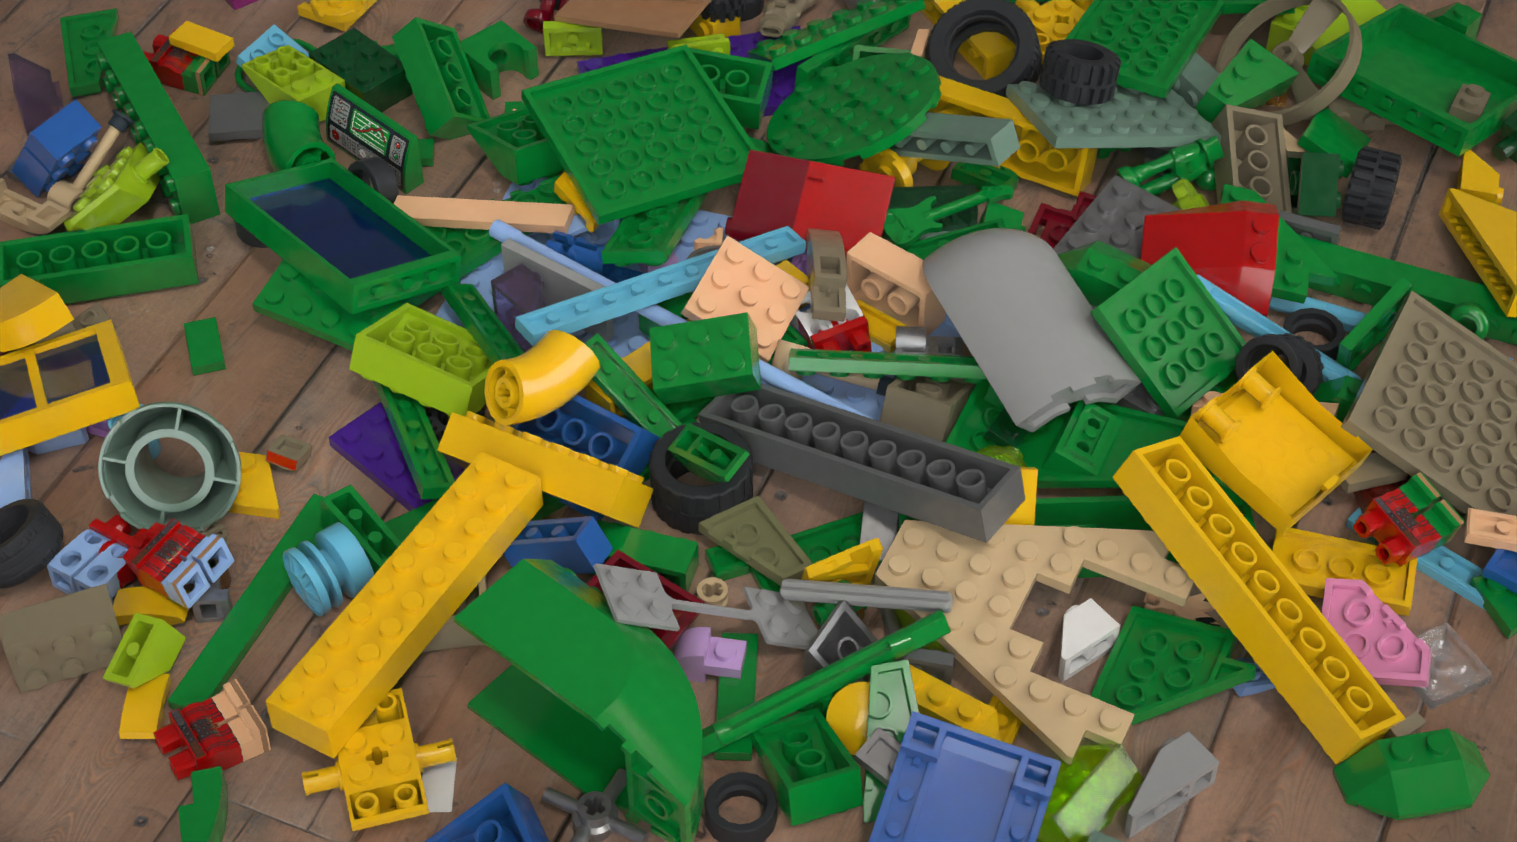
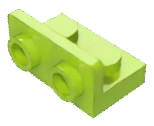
M543 21L545 56L603 55V33L601 27L559 21Z

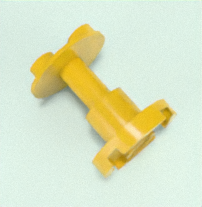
M888 148L863 159V162L859 164V170L895 177L896 180L890 205H898L908 198L913 191L912 175L917 171L918 162L929 169L939 171L948 167L952 161L899 156Z

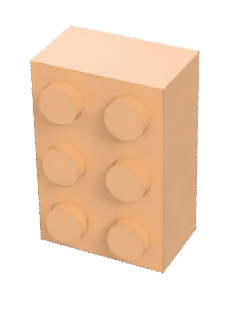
M871 232L847 252L846 284L856 301L860 299L909 327H926V336H929L945 321L946 311L926 279L922 259Z

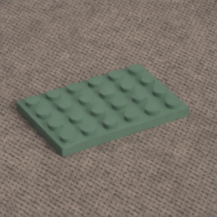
M1022 81L1020 84H1008L1005 94L1054 148L1179 147L1193 143L1200 138L1205 141L1213 136H1216L1220 142L1222 137L1212 127L1210 122L1200 116L1198 111L1192 108L1173 89L1163 99L1131 88H1123L1116 84L1112 100L1096 105L1075 104L1058 99L1042 89L1040 84L1029 81Z

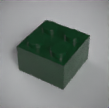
M1287 151L1292 213L1296 215L1335 217L1336 210H1339L1341 205L1338 179L1342 178L1344 164L1340 160V154Z

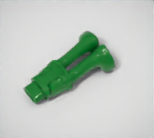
M1216 136L1205 141L1200 138L1193 143L1168 150L1167 154L1153 161L1135 167L1122 166L1116 169V175L1156 196L1171 189L1172 185L1182 178L1187 179L1191 183L1206 172L1208 167H1214V162L1223 158L1224 153ZM1171 168V172L1140 185L1142 181Z

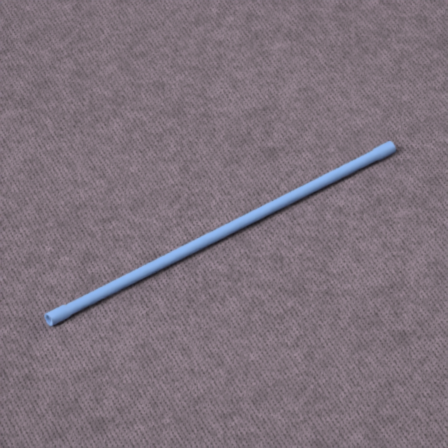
M499 219L495 220L490 226L489 235L502 243L509 238L604 286L615 284V282L524 235L520 230ZM657 304L635 311L661 326L689 322ZM759 359L761 379L779 389L868 417Z

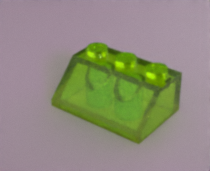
M1121 744L1083 745L1079 747L1071 765L1065 763L1061 758L1058 760L1061 761V765L1036 842H1088L1093 830L1100 831L1112 822V816L1115 812L1133 798L1135 789L1144 779Z

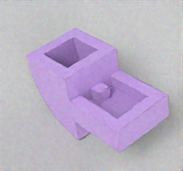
M696 627L686 630L678 639L673 655L683 668L689 681L705 683L707 674L741 679L747 652V641L712 637L711 627Z

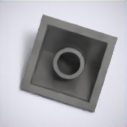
M845 600L838 602L805 649L804 677L878 641ZM870 673L852 683L868 682Z

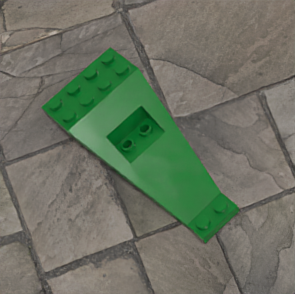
M984 379V382L975 384L945 443L1019 467H1035L1038 469L1037 488H1120L1112 477L1133 450L1178 437L1187 422L1103 402L1086 405L1082 399L1070 403V411L1050 420L1044 431L1040 429L1034 432L1029 431L1011 456L984 437L1002 411V409L984 400L990 386L988 379ZM1206 468L1231 501L1240 506L1244 500Z

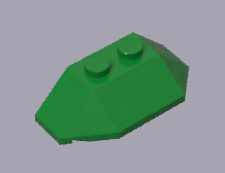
M1099 240L1057 254L1089 304L1096 307L1151 266V264Z
M1449 728L1376 740L1333 768V775L1346 804L1355 807L1360 805L1371 812L1396 820L1471 808L1490 777L1488 768L1477 745Z

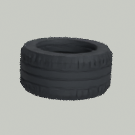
M1006 0L961 1L958 5H954L953 8H949L947 13L942 14V17L933 26L934 29L931 30V36L928 38L926 54L927 60L933 64L938 76L1006 98L1005 94L1008 84H1020L1022 81L1036 84L1038 81V76L1041 73L1040 69L1042 68V52L1039 39L1030 17L1021 8H1018L1016 4ZM982 32H998L1010 38L1016 45L1015 55L1008 68L998 76L987 80H972L959 74L954 68L955 54L961 44L971 36Z

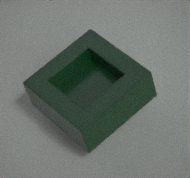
M1003 408L984 437L1012 456L1029 431L1016 426L1007 410Z

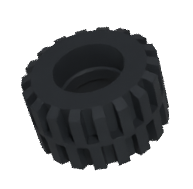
M1078 39L1053 41L1046 47L1039 78L1040 87L1050 95L1070 103L1082 105L1107 103L1114 96L1121 59L1110 49L1093 42Z
M1363 146L1359 150L1341 213L1343 221L1378 230L1385 225L1402 165L1401 154Z

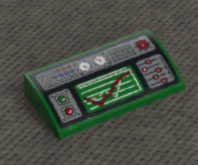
M335 84L330 93L326 113L327 141L355 160L370 157H381L394 171L398 182V189L405 194L423 184L424 178L418 136L340 84Z

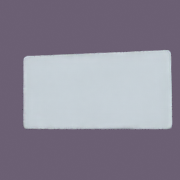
M457 761L423 768L422 781L429 812L452 811Z

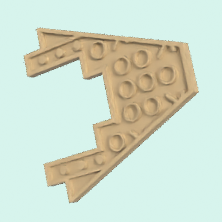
M904 520L875 574V583L879 586L949 591L953 596L952 610L949 613L943 614L946 617L951 633L937 639V641L949 653L955 654L954 657L1065 763L1070 765L1084 737L1120 751L1135 714L1032 672L1041 654L1044 642L1014 631L1012 627L1035 581L1070 594L1082 567L1182 607L1185 606L1195 584L1180 564L1166 559L1169 551L1153 530L1003 524L992 538L985 543L942 527L916 520ZM905 610L916 621L933 613Z

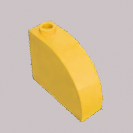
M20 274L0 288V352L16 350L35 343L74 320L58 292L23 274Z

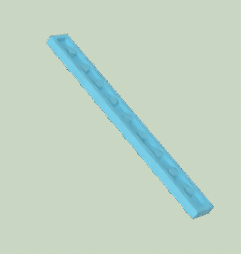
M789 226L739 242L772 264L805 253L806 241ZM718 249L515 317V328L534 346L547 331L559 330L568 334L689 293L697 287Z

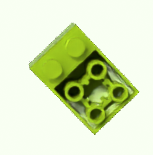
M290 45L281 46L272 52L257 56L253 60L242 64V69L269 104L282 100L305 103L314 108L319 114L320 122L326 120L327 106L332 87L338 83L345 88L344 79Z

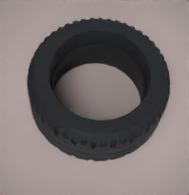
M21 499L0 508V588L14 587L36 575L54 558L61 547L64 535L63 528L48 508L39 500Z

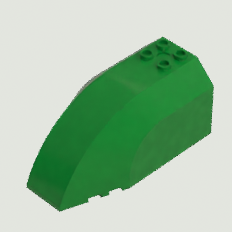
M523 558L454 617V623L511 663L504 672L467 703V708L582 794L592 791L603 793L617 770H626L627 784L614 802L618 809L626 812V820L634 825L640 820L652 825L650 827L652 834L668 842H693L699 827L704 799L703 734L697 700L683 668L673 653L648 627L616 622L604 594L597 587H590L578 579L571 569L563 568L552 560Z

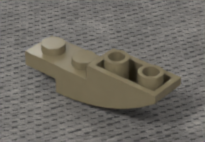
M807 228V270L811 287L812 319L844 322L846 316L845 287L847 283V267L841 234L839 231Z

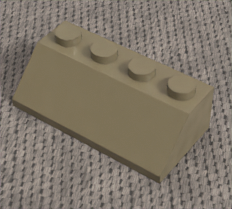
M1226 104L1211 123L1212 127L1222 135L1220 145L1224 153L1223 158L1214 162L1217 204H1220L1221 191L1224 184L1256 191L1267 204H1274L1278 213L1280 210L1292 213L1282 114Z

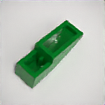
M218 766L191 772L194 803L178 806L181 842H222L228 813V787L222 767Z

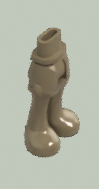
M774 0L767 3L762 10L763 17L760 21L761 34L780 37L783 32L791 30L798 23L801 13L814 6L818 0Z

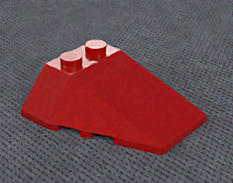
M1237 201L1145 215L1140 260L1152 265L1176 247L1196 275L1199 274L1267 318L1276 270L1279 213L1274 204Z

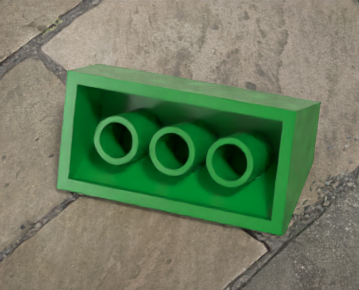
M415 17L392 36L396 46V53L401 59L406 72V79L411 85L415 102L421 111L425 121V128L430 136L452 140L470 135L467 129L468 124L491 118L455 28Z

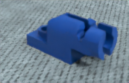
M555 230L553 232L555 241L547 240L545 245L615 283L645 274L629 268L618 267L614 264H603L601 252L605 246L589 242L582 237H578L575 241L571 234Z

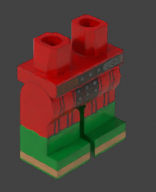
M158 34L153 40L152 47L155 54L143 52L161 84L164 83L168 86L202 96L208 93L217 81V78L222 75L231 63L229 52L216 62L171 45L169 37Z
M1419 472L1412 476L1406 484L1372 500L1353 525V529L1361 538L1366 539L1373 535L1379 542L1375 549L1376 556L1384 565L1396 562L1401 567L1407 564L1409 560L1416 559L1450 542L1465 524V521L1445 498L1437 502L1441 494L1424 474Z

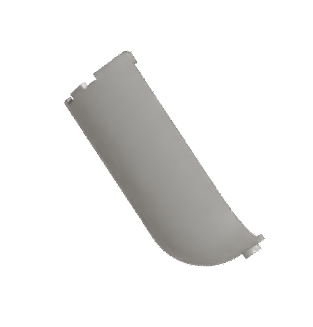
M984 229L951 240L923 260V271L931 289L1016 426L1034 432L1056 416L1070 411L1069 404L1074 401L1083 399L1086 405L1095 402L1117 403L1141 383L1090 313L1093 308L1056 252L1043 239L1017 229Z

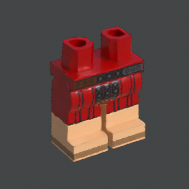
M237 679L224 684L223 692L203 702L189 704L181 711L178 708L169 712L170 724L153 732L156 745L163 755L180 747L183 750L168 757L169 766L177 781L191 776L193 771L221 766L224 771L271 750L267 727L254 706L251 705L249 698Z

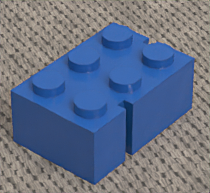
M74 100L30 132L12 172L36 197H39L45 191L49 192L56 182L61 181L68 174L70 177H73L84 167L83 162L91 155L90 149L99 141L96 137L102 126L77 100Z

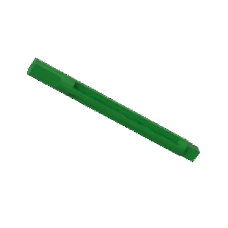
M939 609L712 723L710 726L702 729L703 757L869 674L871 666L896 661L951 633L945 615Z

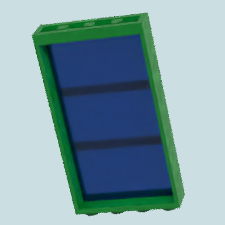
M333 158L225 184V213L350 314H356L460 283L462 258L460 253Z

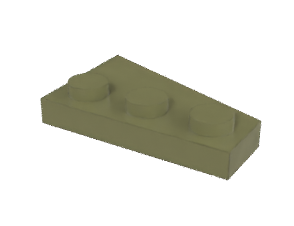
M759 495L699 522V532L780 586L786 578L801 580L805 567L813 564Z

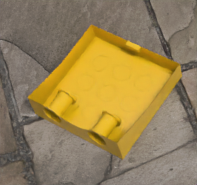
M1274 351L1255 364L1228 391L1219 397L1213 398L1195 412L1179 435L1206 468L1282 535L1362 466L1373 450L1358 436L1354 437L1341 428L1342 422L1312 396Z

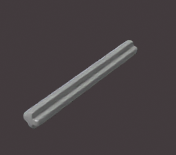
M787 578L782 581L780 595L785 600L838 604L839 601L845 600L848 605L927 612H935L940 609L943 613L951 612L953 606V596L951 593L940 590Z

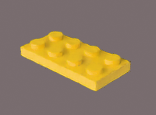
M1295 528L1288 529L1283 535L1278 530L1275 531L1272 552L1307 595L1324 598L1326 578L1363 580L1384 605L1387 604L1396 614L1409 616L1418 558L1409 560L1407 564L1401 567L1396 562L1384 565L1376 556L1375 549L1377 545Z

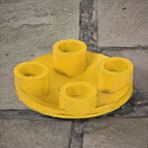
M855 682L843 687L834 695L827 710L826 721L852 755H855L867 741L870 682Z

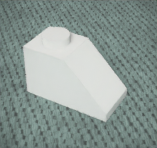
M1092 598L1080 605H1073L1063 616L1058 678L1062 682L1112 651L1119 636L1120 624Z

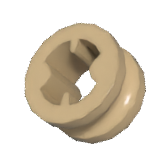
M716 577L703 579L697 586V598L709 605L727 607L728 586L726 582Z

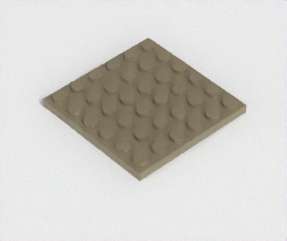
M1411 291L1404 298L1341 428L1354 437L1358 436L1374 451L1410 476L1422 472L1439 491L1441 497L1445 498L1447 502L1466 514L1468 508L1517 516V363L1414 291Z

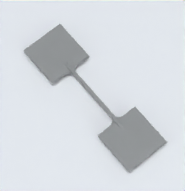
M595 563L593 566L613 618L616 622L622 624L678 631L680 627L672 609L754 620L759 626L766 644L806 649L818 632L807 611L805 602L785 600L780 595V592L744 587L742 590L750 610H742L673 599L665 593L660 579L655 572Z

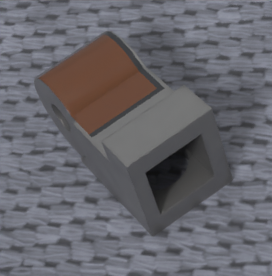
M219 559L207 561L211 569L219 563ZM229 568L214 583L208 581L211 587L193 604L192 608L196 623L224 621L233 608L228 589L231 585Z

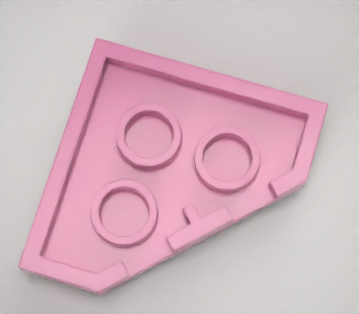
M1326 578L1322 614L1376 682L1380 685L1428 688L1431 665L1430 647L1421 638L1418 639L1406 627V623L1387 604L1384 605L1363 580Z

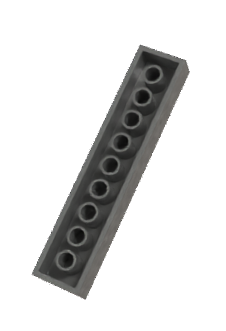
M761 383V390L716 396L698 414L700 423L711 422L717 425H724L729 427L730 430L739 433L743 440H746L749 444L754 463L985 543L992 538L1025 500L1021 467L763 383Z

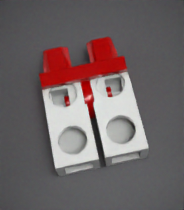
M847 284L845 287L846 316L844 322L812 319L811 308L802 312L796 311L790 323L807 340V347L810 349L872 352L868 321ZM811 291L807 292L801 304L810 303L811 305Z

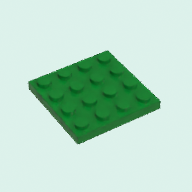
M1176 247L1090 312L1166 417L1173 419L1181 415L1235 370L1236 357L1241 348L1246 344L1245 340Z

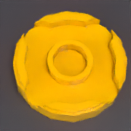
M368 0L310 1L314 15L321 21L328 23L353 21L362 16L368 8Z

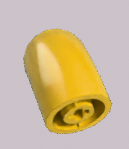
M559 330L547 331L525 353L514 358L497 361L490 367L485 379L484 390L487 408L494 420L504 426L519 424L545 416L573 399L590 382L600 368L599 360L593 351L576 337Z

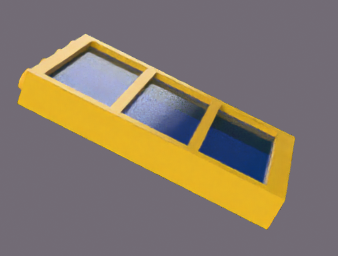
M111 319L0 356V456L131 412L140 407L123 349Z

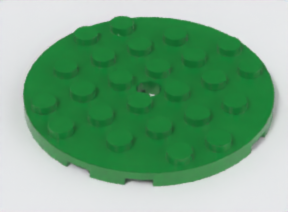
M910 52L872 55L844 63L837 67L830 66L824 68L817 77L797 85L795 91L774 112L767 128L768 143L773 154L835 166H843L845 159L861 155L862 160L897 144L927 120L925 113L930 108H936L941 97L940 78L931 62Z

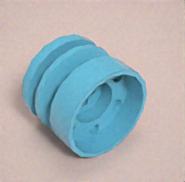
M336 522L315 534L316 547L308 540L302 541L298 544V549L295 547L289 548L283 552L282 556L284 567L295 591L317 616H324L329 613L331 606H341L343 603L342 592L350 598L356 597L374 576L373 569L363 548L349 529L340 522Z

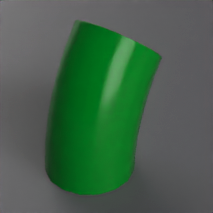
M282 100L274 102L264 109L262 113L263 141L268 160L275 172L333 158L336 161L334 152L324 143L321 137L319 114L314 108L305 103Z

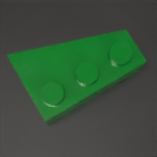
M1250 39L1208 88L1195 109L1206 121L1212 123L1226 104L1249 109L1259 108L1265 105L1268 100L1284 95L1299 75V72L1253 39Z

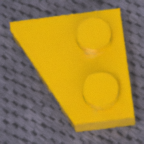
M239 452L242 464L241 484L236 499L227 512L280 519L281 513L270 463L265 461L266 455Z

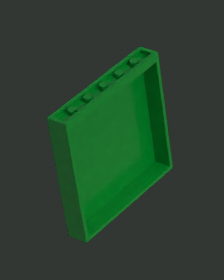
M1401 3L1359 26L1362 36L1360 62L1351 81L1340 94V96L1457 156H1461L1500 130L1504 120L1517 109L1516 59ZM1350 31L1313 51L1306 72L1312 82L1323 87L1336 73L1347 52ZM1462 84L1479 85L1485 91L1491 93L1481 117L1472 123L1448 114Z

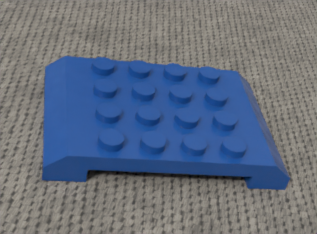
M912 711L869 842H1036L1061 761Z

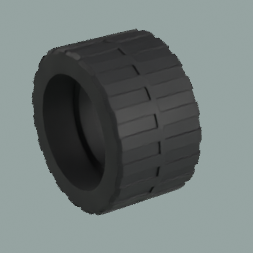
M693 422L691 424L745 449L750 454L729 482H719L709 486H692L677 480L678 477L690 471L667 450L686 425L677 426L675 429L666 432L654 444V449L649 457L650 488L654 489L651 495L654 511L657 512V516L662 521L666 522L673 529H678L687 534L703 535L699 532V522L753 498V455L747 441L743 440L736 431L730 430L729 427L711 422Z

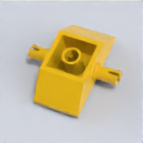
M1016 0L1015 4L1030 17L1036 29L1042 52V64L1047 45L1053 41L1066 39L1094 0H1052L1043 5H1040L1035 0Z
M398 688L388 692L337 754L338 761H335L334 766L307 772L303 771L301 774L306 796L339 787L341 791H345L352 831L429 814L421 772H424L423 768L452 761L456 762L457 759L452 738L418 746V743H414L402 688Z

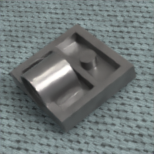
M896 326L895 353L962 356L961 337L926 336V327Z

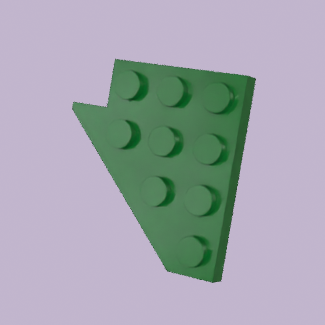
M1224 184L1221 191L1220 204L1237 201L1267 204L1254 190ZM1279 216L1276 270L1271 297L1304 304L1309 282L1333 287L1337 275Z
M1132 606L1091 693V697L1135 714L1132 726L1253 680L1256 677V665L1230 659L1237 642V637L1230 629Z

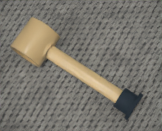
M115 109L112 110L113 116L108 122L110 125L73 184L61 180L56 182L48 192L47 200L71 210L72 215L75 212L72 207L81 199L79 196L84 192L83 190L119 134H124L128 126L135 123Z
M778 339L772 366L802 380L803 375L789 370L791 348H810ZM816 372V374L877 390L876 394L882 396L886 395L887 386L897 379L896 375L894 378L883 375L882 378L870 379L863 377V374L849 373L847 377H834L829 372Z

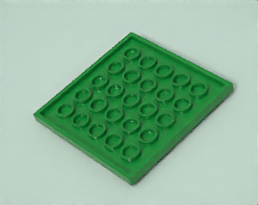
M687 44L526 88L521 93L522 101L598 225L740 183L743 178L749 150L758 151Z

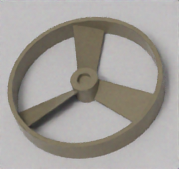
M1267 0L1246 14L1227 36L1218 55L1216 71L1219 74L1224 71L1234 59L1243 42L1262 23L1288 9L1309 5L1289 40L1281 42L1272 51V54L1299 72V75L1291 85L1296 105L1271 113L1282 114L1283 126L1300 122L1317 114L1332 103L1347 87L1357 70L1361 58L1362 36L1360 28L1352 14L1340 0ZM1343 13L1347 17L1350 30L1347 52L1333 77L1318 90L1302 68L1304 64L1303 54Z

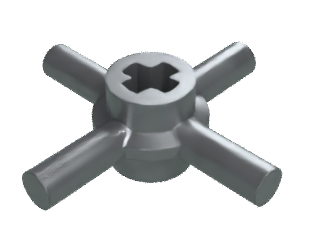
M624 769L617 770L603 793L599 791L588 792L577 800L548 787L543 794L542 801L572 814L573 824L577 831L569 842H600L607 839L612 833L631 842H647L649 839V832L619 819L618 809L614 802L627 784L626 770Z

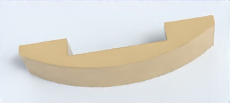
M0 178L1 221L26 232L46 234L50 233L72 215L71 210L50 200L41 205L9 190L5 179Z

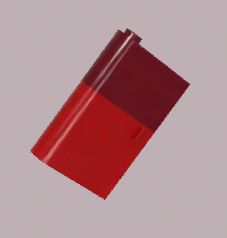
M749 150L733 217H728L726 221L725 235H728L737 242H741L789 226L806 241L807 228L839 231L847 259V252L869 232L882 238L896 178Z

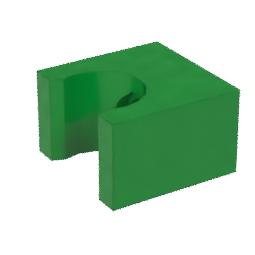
M502 20L460 41L479 90L492 100L501 96L500 72L517 71L530 80L539 76L537 47Z

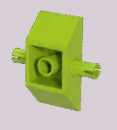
M141 142L133 149L129 145L116 155V160L110 166L106 163L93 174L94 178L86 185L87 189L79 196L81 199L72 207L75 210L74 214L64 221L66 229L68 231H86L96 227L116 225L123 222L150 199L160 181L157 171L169 163L166 154L159 148H154L148 154Z

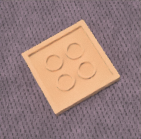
M727 235L681 314L692 321L748 312L757 328L759 359L767 363L777 347L778 339L781 340L810 287Z

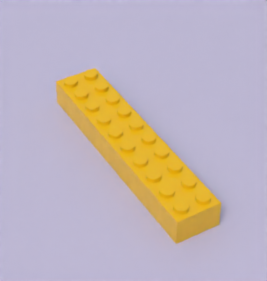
M1180 436L1132 451L1112 478L1335 764L1350 758L1374 741L1381 740L1390 728L1406 719Z
M481 451L266 699L265 702L272 728L334 759L543 506L541 478Z

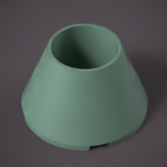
M156 402L132 410L112 427L100 450L98 472L100 484L106 498L111 500L121 513L120 516L134 527L148 530L155 522L166 525L173 518L180 521L181 525L189 526L195 531L200 532L205 527L221 519L231 508L240 488L242 464L238 448L232 436L216 418L192 405L179 402ZM171 437L189 443L201 455L205 471L191 477H178L165 472L154 462L149 451V442L159 438Z

